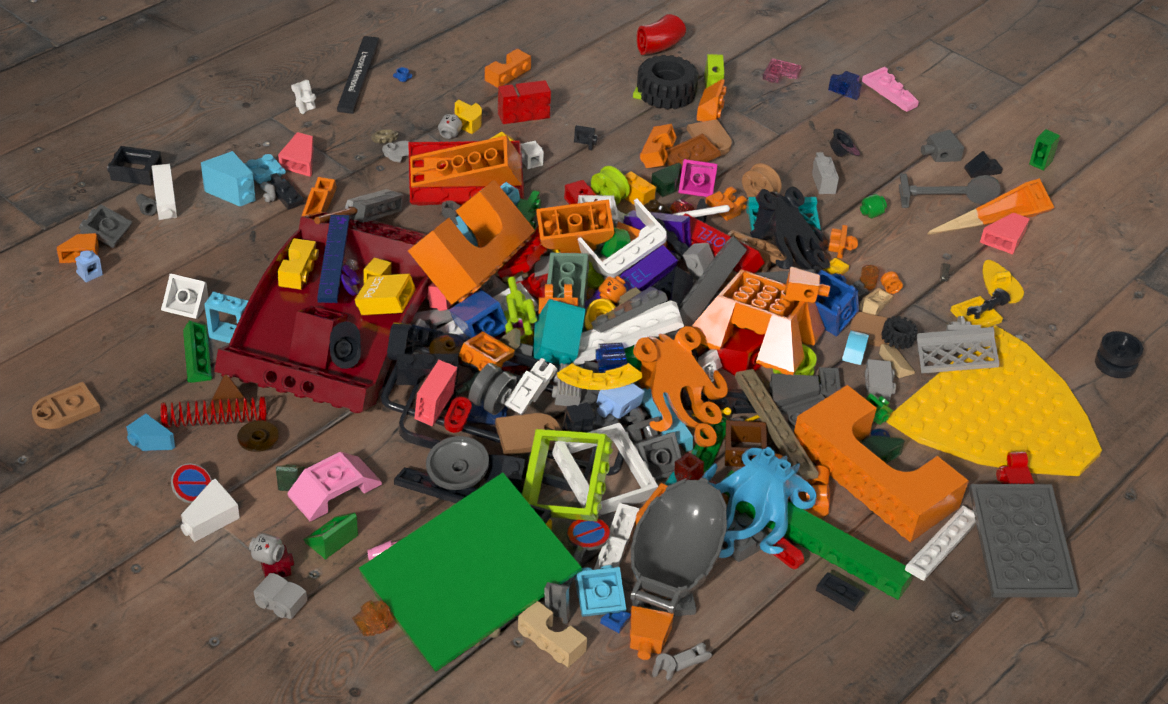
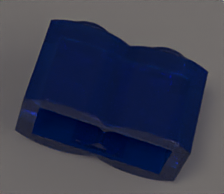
M622 342L598 344V349H595L598 372L602 371V373H605L606 370L616 369L627 364Z

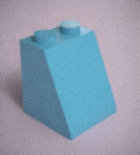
M233 151L201 162L205 192L237 206H243L256 201L253 173Z

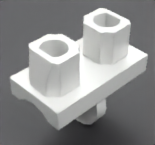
M304 80L291 86L296 96V106L299 107L301 114L316 108L314 102L316 96L312 94L309 80Z

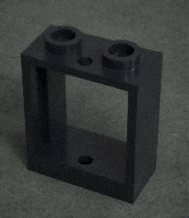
M120 146L118 151L114 153L112 161L108 163L107 171L110 173L111 180L151 186L154 182L152 166L163 165L161 151ZM125 163L145 165L144 169L123 166Z

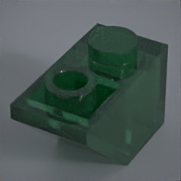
M680 162L652 173L651 184L656 187V192L662 197L677 192L681 171Z

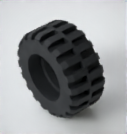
M674 55L653 56L646 59L638 68V92L642 93L641 99L650 106H656L659 109L665 108L666 110L670 108H683L687 104L689 105L696 97L698 71L693 64H690V61L684 60L682 57H674Z

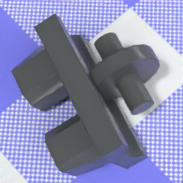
M639 408L632 409L627 419L633 424L623 427L625 432H628L631 442L643 439L640 428H642L645 438L658 435L657 431L650 427V422L660 421L659 416L644 421V418L647 416L646 412H642Z

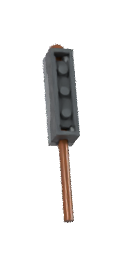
M385 189L347 200L344 210L315 217L314 222L316 224L328 222L331 215H349L351 219L364 223L402 211L404 194Z

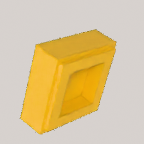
M834 258L830 261V267L824 269V271L831 275H843L849 270V265Z

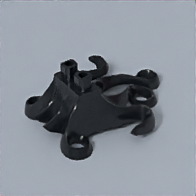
M792 186L782 196L777 192H769L766 189H762L756 196L759 208L756 222L753 224L755 229L750 232L752 238L773 239L785 260L775 261L776 265L781 269H790L794 263L793 259L804 270L814 269L815 274L829 268V259L822 252L829 247L826 236L817 228L813 231L799 212L798 207L805 203L802 192Z

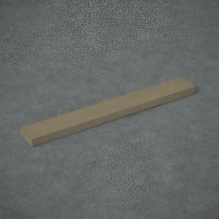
M755 370L736 372V380L761 421L766 423V429L782 455L787 456V461L791 463V466L797 463L800 464L796 474L804 480L818 478L819 473Z

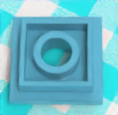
M265 154L262 158L251 159L244 163L253 173V178L259 184L270 181L271 174L277 173L281 177L282 174L286 173L285 169L271 154Z

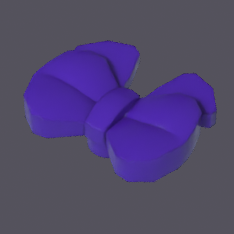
M344 265L342 270L346 275H341V281L346 291L354 296L359 293L356 285L360 282V279L355 271L349 268L348 265Z

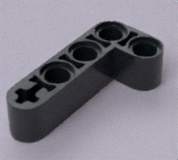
M393 323L390 329L387 356L390 360L397 361V354H414L415 344L429 347L431 342L444 334V332L413 324Z

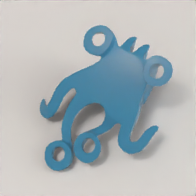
M769 447L765 449L750 448L742 454L744 467L735 471L720 483L713 484L709 481L715 475L718 468L717 464L714 463L704 473L702 478L707 479L708 483L717 490H720L721 494L724 492H729L730 494L726 507L727 531L724 538L728 548L721 549L719 558H727L733 554L734 540L746 539L757 534L769 521H774L775 527L761 541L760 548L769 554L782 552L783 548L773 545L786 534L788 528V497L790 496L794 506L800 509L813 507L817 500L815 489L796 474L800 464L797 463L791 466V463L787 461V456L778 459L774 451ZM751 455H757L752 459V461L749 460V457ZM806 492L809 494L810 499L803 501L798 493ZM740 501L751 503L755 507L756 512L751 525L744 530L729 531L728 529L734 519L736 504Z

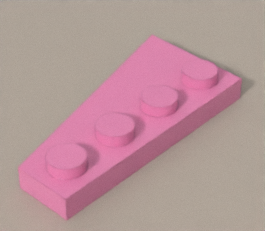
M886 67L863 76L862 82L899 106L902 110L907 112L918 107L919 101L908 90H904L900 82L897 83L895 81V76L889 74Z

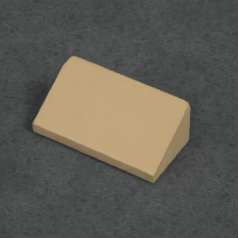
M881 344L879 354L884 361H891V369H894V374L898 378L915 374V371L895 347Z

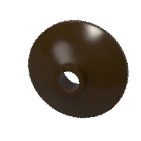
M451 335L437 337L429 346V354H458V364L461 365L464 361L459 356L464 341Z
M267 421L249 422L241 427L237 434L239 445L251 452L266 451L272 448L279 439L278 429Z

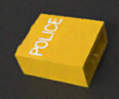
M410 274L369 276L355 298V303L361 315L403 313L416 288Z

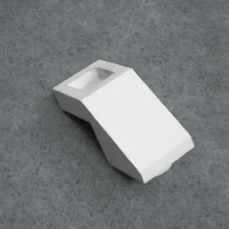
M711 349L698 358V364L705 371L709 379L714 381V370L718 371L722 367L717 350Z

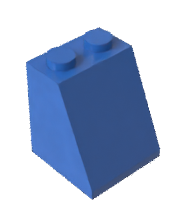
M483 290L472 294L449 310L455 324L468 338H473L483 331L492 337H496L506 330L507 320L500 303Z

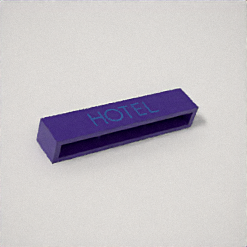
M662 245L649 253L647 257L636 262L635 266L631 269L628 268L623 271L620 278L625 281L624 286L627 291L636 287L639 291L643 292L664 278L676 267L677 259ZM599 290L589 300H586L585 311L594 300L602 299L599 296Z

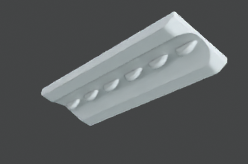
M674 301L662 303L602 333L594 329L581 333L578 356L573 364L576 366L583 365L585 361L602 358L605 355L635 345L640 338H647L649 336L657 338L659 334L676 331L684 327L677 303Z

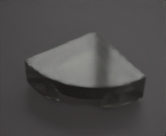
M941 263L940 281H948L950 264Z

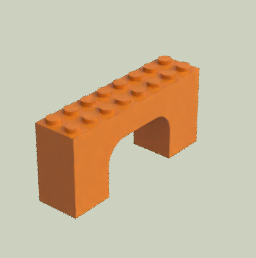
M495 180L456 210L475 235L478 247L471 244L453 221L447 218L408 250L451 305L457 300L459 303L462 302L470 293L477 291L481 285L489 280L504 263L511 259L532 238L530 235L535 231Z
M846 385L798 415L794 434L811 461L817 465L827 467L829 475L911 543L960 508L969 480L938 456L911 472L898 471L887 465L859 442L870 434L876 407L850 386Z

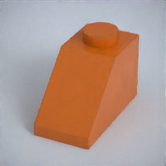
M77 234L57 246L59 263H75V258L80 256V253L83 251H93L98 256L99 244L97 234Z

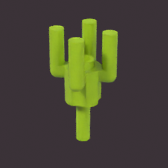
M509 277L510 294L506 296L508 310L503 312L507 320L505 325L506 334L513 330L512 323L517 322L518 318H521L525 335H531L533 333L531 323L537 321L533 300H526L525 295L517 289L515 277Z

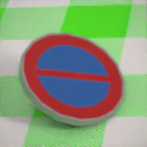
M191 463L183 464L172 474L171 487L179 499L186 503H192L212 480L208 472L201 466Z

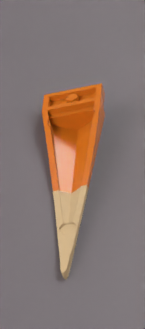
M1039 178L1025 182L982 206L930 230L928 234L988 225L1012 213L1027 218L1051 211L1055 207Z

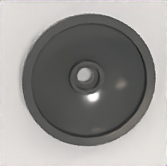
M464 436L450 437L440 441L430 450L426 459V469L430 479L438 486L450 490H460L475 485L485 476L489 467V457L485 447L477 440Z

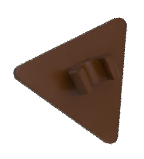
M225 374L212 398L214 400L215 413H219L220 399L222 400L223 412L227 413L228 398L230 399L232 412H235L236 398H238L239 410L243 411L244 396L229 375ZM246 400V402H247V409H248V411H250V410H251V405H250L249 402ZM211 402L207 408L208 414H211Z

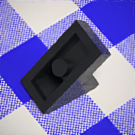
M984 151L980 152L964 167L971 178L1002 173V167L997 160L989 159Z

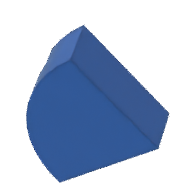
M624 611L613 614L607 613L601 618L600 624L620 633L629 622L631 614Z

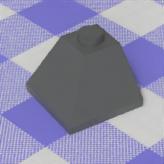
M675 432L633 442V445L638 449L640 457L646 462L649 472L656 481L669 477L672 472L681 473L685 471Z

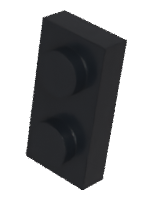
M829 572L825 574L816 587L817 592L853 612L863 601L866 594Z

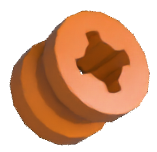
M890 271L881 277V284L889 294L898 293L902 289L903 284L896 272Z

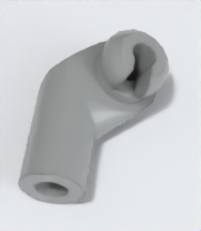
M267 182L261 183L260 188L267 192L263 196L266 198L264 200L268 203L270 201L273 202L276 199L275 187Z

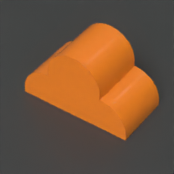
M609 199L536 209L540 240L545 248L560 249L561 253H581L578 238L581 237L594 252L596 244L606 242L614 235Z

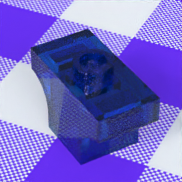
M848 71L840 75L833 74L830 77L828 90L857 100L862 86L859 83L860 76Z

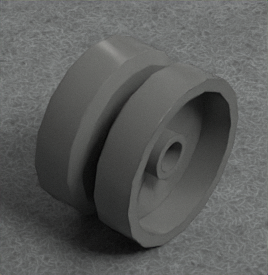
M488 363L475 378L468 399L477 406L484 405L485 411L490 414L497 415L505 407V402L515 389L517 378L509 372L505 371L502 373L499 366Z

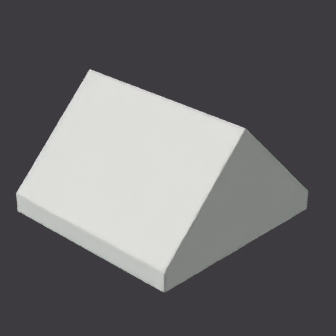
M170 274L161 310L198 319L205 309V302L208 300L207 283Z

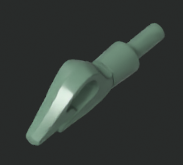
M480 371L476 372L469 381L465 382L463 387L456 391V395L461 394L465 390L469 391Z

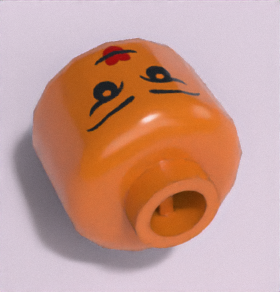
M608 276L599 287V296L612 303H618L620 297L627 291L624 286L625 281L618 276L615 278Z

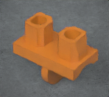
M842 225L841 230L833 228L831 230L828 251L837 252V258L840 259L843 257L844 248L854 250L858 246L857 238L853 236L846 237L847 225Z

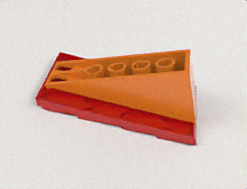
M501 136L483 141L408 142L410 203L412 205L442 206V203L445 201H454L461 205L493 180L499 186L505 182L518 189L520 199H524L520 141H510L507 136Z

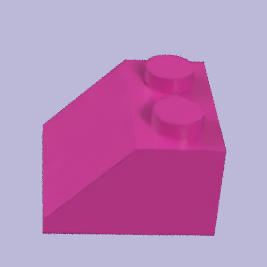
M684 159L678 193L701 197L712 195L718 164Z

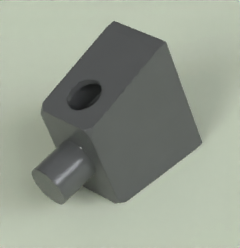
M951 130L930 135L927 144L921 146L922 155L930 154L935 162L961 161L964 151L963 145Z

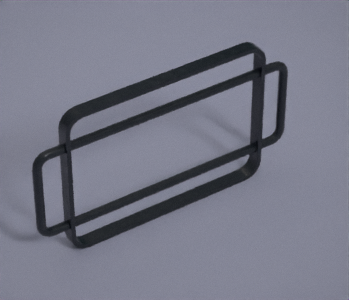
M445 333V334L440 335V336H444V335L456 336V337L462 339L464 342H466L467 340L471 339V338H467V337H464V336H461V335H457V334H453V333ZM415 344L414 352L429 354V348ZM515 352L513 357L507 361L533 368L539 359ZM466 362L461 364V366L479 371L478 367ZM395 364L381 394L382 404L390 410L402 413L398 431L405 441L432 449L440 442L439 440L413 433L404 427L408 415L415 417V409L412 406L426 375L418 378L417 385L414 386L406 406L394 403L389 400V396L397 381ZM553 364L558 369L557 371H559L560 365ZM511 373L516 376L517 383H519L523 376ZM548 384L543 391L552 393L553 385ZM439 416L435 423L444 426L445 418ZM628 421L627 426L632 425L633 423ZM466 424L462 432L501 443L499 435ZM594 446L589 462L574 458L579 468L586 469L584 474L586 481L590 471L593 470L597 446ZM548 450L547 458L555 460L552 455L553 451ZM618 451L614 466L609 468L607 476L617 474L622 468L624 458L620 451ZM543 473V484L572 491L566 479Z

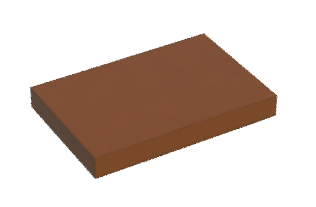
M702 133L667 149L668 158L666 163L680 175L684 159L708 162L721 156V151Z

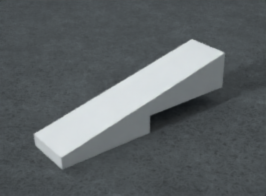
M619 503L610 527L609 541L602 546L594 570L606 565H612L614 568L620 566L635 528L636 514L639 508Z

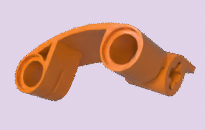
M775 454L778 459L783 457L780 454ZM818 465L815 466L819 473L818 478L806 480L815 489L817 500L813 507L803 510L821 519L829 514V469ZM798 493L800 499H802L803 501H808L810 499L808 493Z

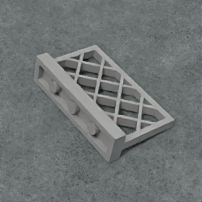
M993 327L917 333V350L921 373L999 367ZM977 350L982 354L979 357H977L972 353H974ZM956 352H958V353L962 354L963 356H961L960 358H957V357H955V356H953V355H954ZM936 354L944 356L940 360L934 358ZM988 356L994 359V361H985L983 359ZM967 358L974 360L972 363L964 362ZM949 359V360L953 361L954 363L947 365V364L944 363V362H946V361ZM928 361L935 363L933 366H924Z

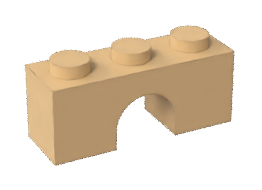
M537 601L518 616V630L524 637H528L535 642L541 650H545L552 655L558 663L570 667L586 652L587 637L571 625L562 632L551 631L553 612Z

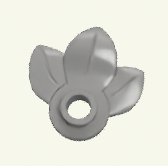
M409 141L387 143L382 147V152L390 160L401 162L402 156L409 155Z

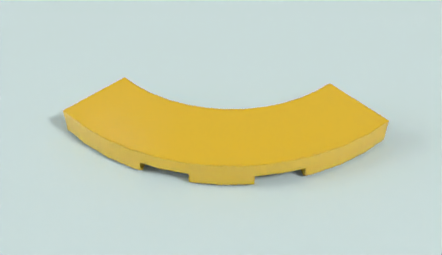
M571 363L557 372V378L569 385L582 389L608 390L634 383L642 378V373L629 363L616 369L606 370L605 373H593L592 370L583 369Z

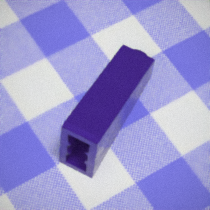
M635 210L630 211L624 216L623 224L638 230L646 227L637 216ZM650 212L656 219L659 218L664 222L665 228L669 232L672 231L677 235L679 242L686 243L689 248L691 247L690 216Z

